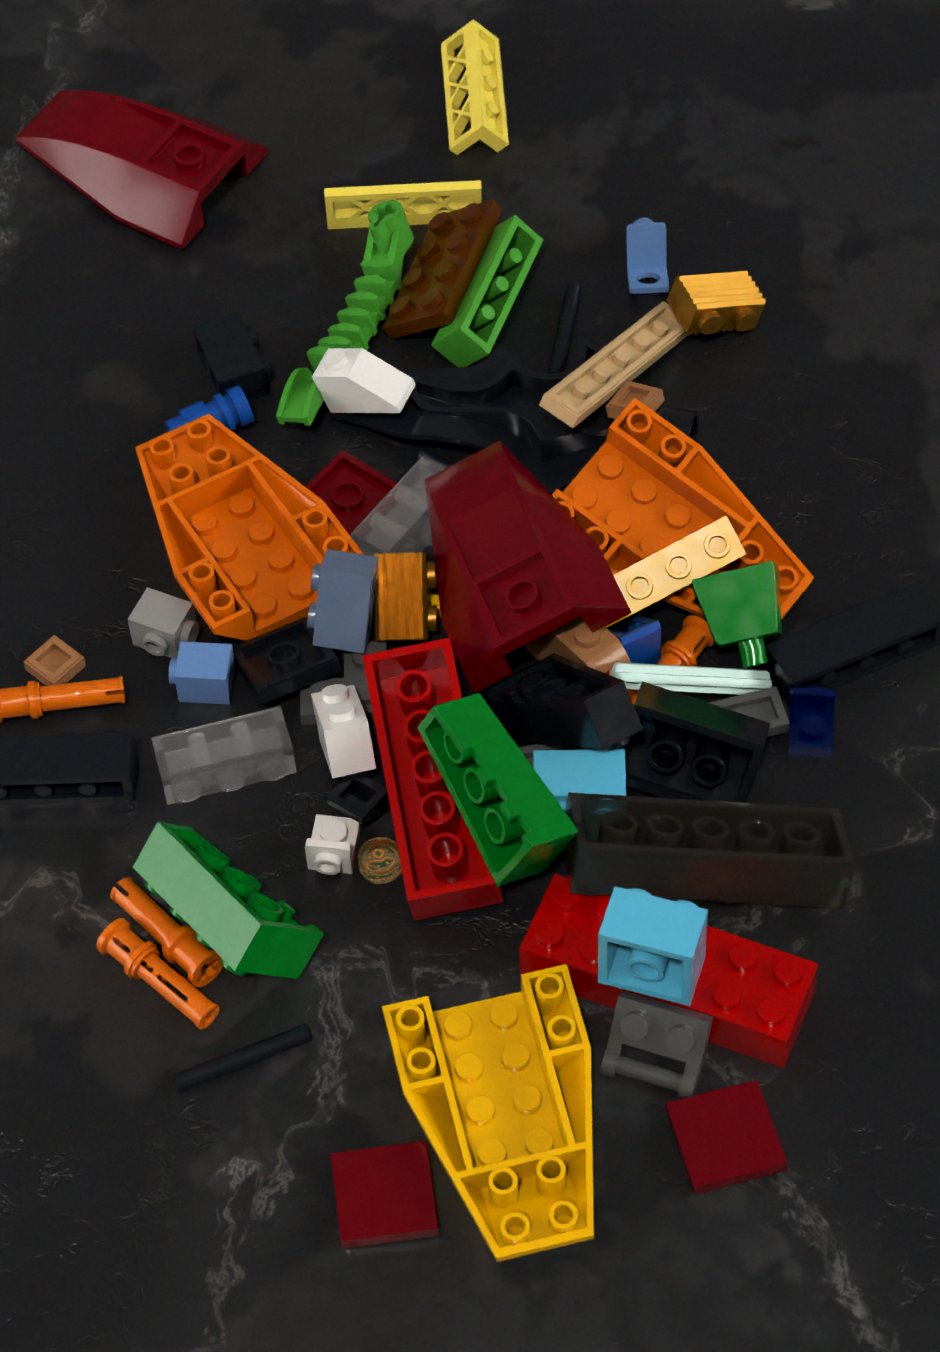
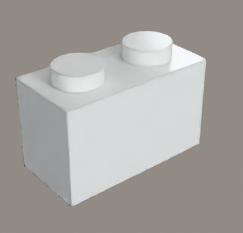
M334 684L325 687L321 692L312 693L311 697L319 740L332 778L376 769L368 720L355 686Z

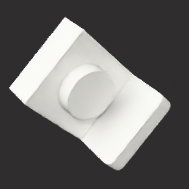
M316 814L312 836L307 838L305 843L308 869L317 870L327 875L337 873L352 874L361 833V824L352 818Z

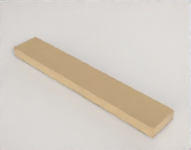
M662 301L543 395L539 406L571 428L577 426L613 397L627 380H634L688 336L670 305Z

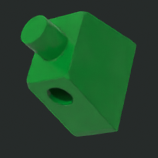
M769 561L693 579L694 590L717 645L720 648L738 645L743 669L768 664L763 639L782 635L778 565L774 561Z

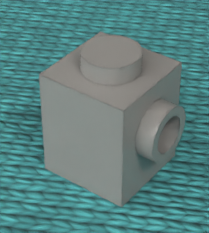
M148 587L127 619L132 644L144 648L155 656L164 655L170 658H177L180 641L195 642L199 633V623L196 621L192 602Z

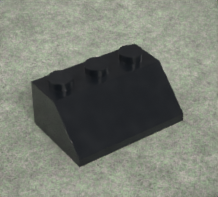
M642 681L634 708L643 730L630 736V741L620 747V749H625L626 786L739 822L765 748L770 723Z

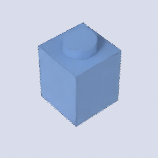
M180 641L178 657L171 658L169 663V683L176 685L179 702L231 704L236 674L232 644Z

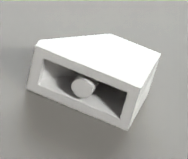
M328 348L312 375V379L331 413H400L416 385L413 378L363 348Z

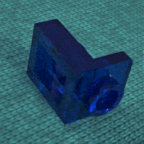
M817 686L794 687L791 689L788 756L833 758L836 690L822 689Z

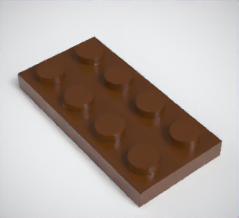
M494 199L478 204L471 203L464 208L451 212H441L431 219L428 231L422 244L416 250V257L409 272L403 278V285L396 300L390 306V313L382 328L391 339L453 322L501 215L502 208Z

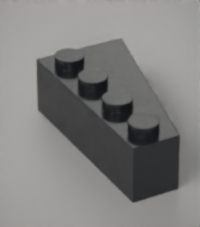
M555 653L478 691L513 740L614 750L626 745L630 741V736L643 730L623 680Z

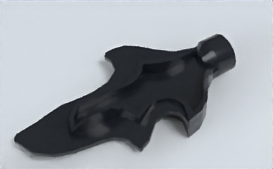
M576 337L577 360L571 368L560 373L533 371L515 351L499 343L487 360L471 367L400 370L413 378L416 384L400 413H331L328 408L329 416L333 419L364 426L402 439L460 444L479 451L501 441L551 495L556 489H559L561 492L566 489L605 443L609 426L615 421V419L608 417L606 405L613 397L574 428H571L539 406L543 395L602 349L599 345ZM662 407L655 411L695 442L698 441V411Z

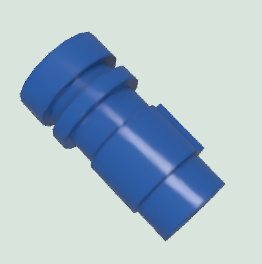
M239 385L225 390L224 396L218 393L213 396L212 401L205 404L202 400L179 409L178 416L164 421L167 432L209 413L231 431H234L238 424L240 427L253 423L254 416L244 392Z

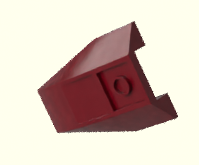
M84 90L59 91L16 137L18 145L115 220L181 250L186 247L204 226L201 203L230 170H234L248 176L268 153L267 146L206 120L117 95Z
M501 441L425 479L442 625L448 638L450 637L453 650L473 693L513 674L505 654L582 615L593 633L632 613L596 541Z

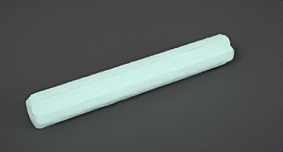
M617 662L609 672V675L623 680L626 688L629 690H639L642 681L674 692L742 695L772 688L770 673L766 670Z

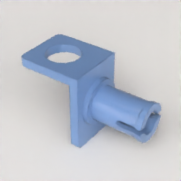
M639 218L633 224H629L626 227L629 292L631 294L668 292L666 224L654 223L649 218ZM650 277L659 281L652 284H644L638 280Z

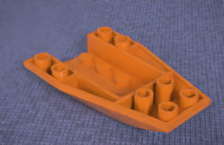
M635 397L609 426L605 443L563 492L556 489L552 494L559 504L596 541L613 575L727 516L747 554L707 576L774 561L779 569L781 620L815 578L707 451ZM693 584L661 599L706 619Z
M209 413L135 447L174 578L215 635L248 641L308 617L311 602L317 603L318 591L311 590L314 564H322L327 549L363 554L322 499Z

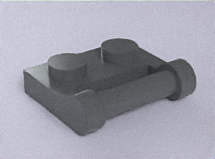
M622 991L617 999L600 1074L612 1078L619 1074L678 1092V1097L680 1098L694 1096L714 1017ZM624 1045L686 1062L684 1073L622 1056Z

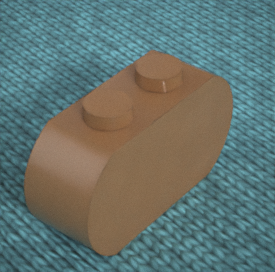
M582 615L525 644L527 650L538 660L555 653L603 673L612 670L613 665L617 662L631 663L625 648L618 638L605 627L592 633Z

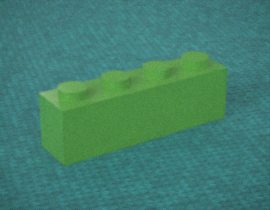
M516 215L495 226L453 322L440 326L431 344L432 347L456 367H467L490 354L543 242V239Z

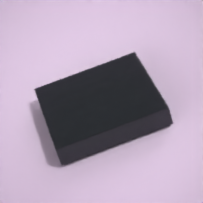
M308 617L233 646L235 665L262 705L342 672L340 661L331 648L313 646L314 629L307 628Z

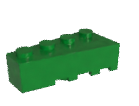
M480 693L433 706L417 727L497 887L543 872L579 832Z
M157 822L133 865V868L146 880V888L152 893L161 896L171 906L170 912L178 919L187 922L194 929L196 939L203 945L212 948L222 958L221 964L228 971L240 976L252 973L299 979L325 933L313 924H308L307 926L299 925L292 919L296 910L283 900L276 902L270 897L259 893L258 891L262 883L250 874H246L233 867H228L231 859L191 827Z

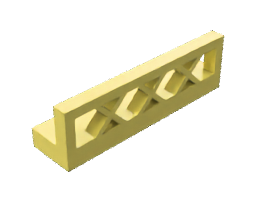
M473 19L441 43L449 150L456 155H459L479 139L496 152L509 145L499 38ZM463 44L457 57H455L454 50ZM464 67H466V71L463 77L461 78L459 84H457V80L461 72L463 71ZM466 94H468V98L463 108L459 110V107L463 99L465 98ZM470 120L471 129L461 135Z
M481 180L324 188L328 229L367 228L370 225L368 219L369 211L375 205L387 200H396L402 204L409 225L429 224L434 216L441 212H451L464 208L471 203H481Z

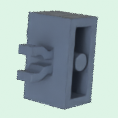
M327 549L322 564H314L311 590L318 591L317 603L311 602L307 618V628L314 629L313 646L364 654L372 628L379 557Z

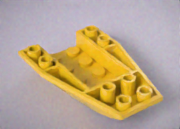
M567 964L521 974L520 992L432 1012L429 996L382 1006L404 1097L496 1261L500 1262L594 1239L591 1046Z

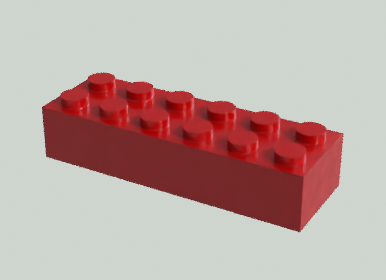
M450 637L362 655L406 895L414 921L503 903L501 886L497 887L417 728L433 706L463 698Z
M554 873L519 948L520 976L521 974L567 964L574 991L578 997L615 1009L619 994L622 991L713 1016L709 1043L784 1069L815 993L818 963L707 926L705 960L690 1006L598 983V933L612 893Z

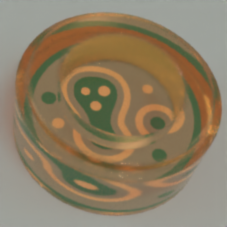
M376 837L366 841L360 847L357 856L359 871L369 882L385 884L395 880L401 874L402 868L398 846L394 840L386 837Z

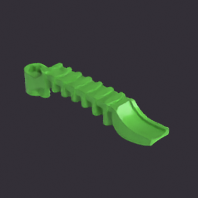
M383 201L375 205L368 213L370 225L364 259L361 263L365 276L356 278L353 282L357 292L346 296L345 301L348 308L337 313L340 323L329 327L328 333L330 336L320 339L317 347L307 351L306 354L314 372L328 348H363L367 351L371 336H376L378 332L376 328L378 323L386 318L385 310L388 305H392L395 301L393 296L396 290H400L403 285L401 281L403 257L413 243L414 235L402 204L399 201ZM296 368L291 373L283 390L276 414L279 424L297 422L304 423L305 426H311L320 406L324 402L321 393L312 379L313 374L308 368Z

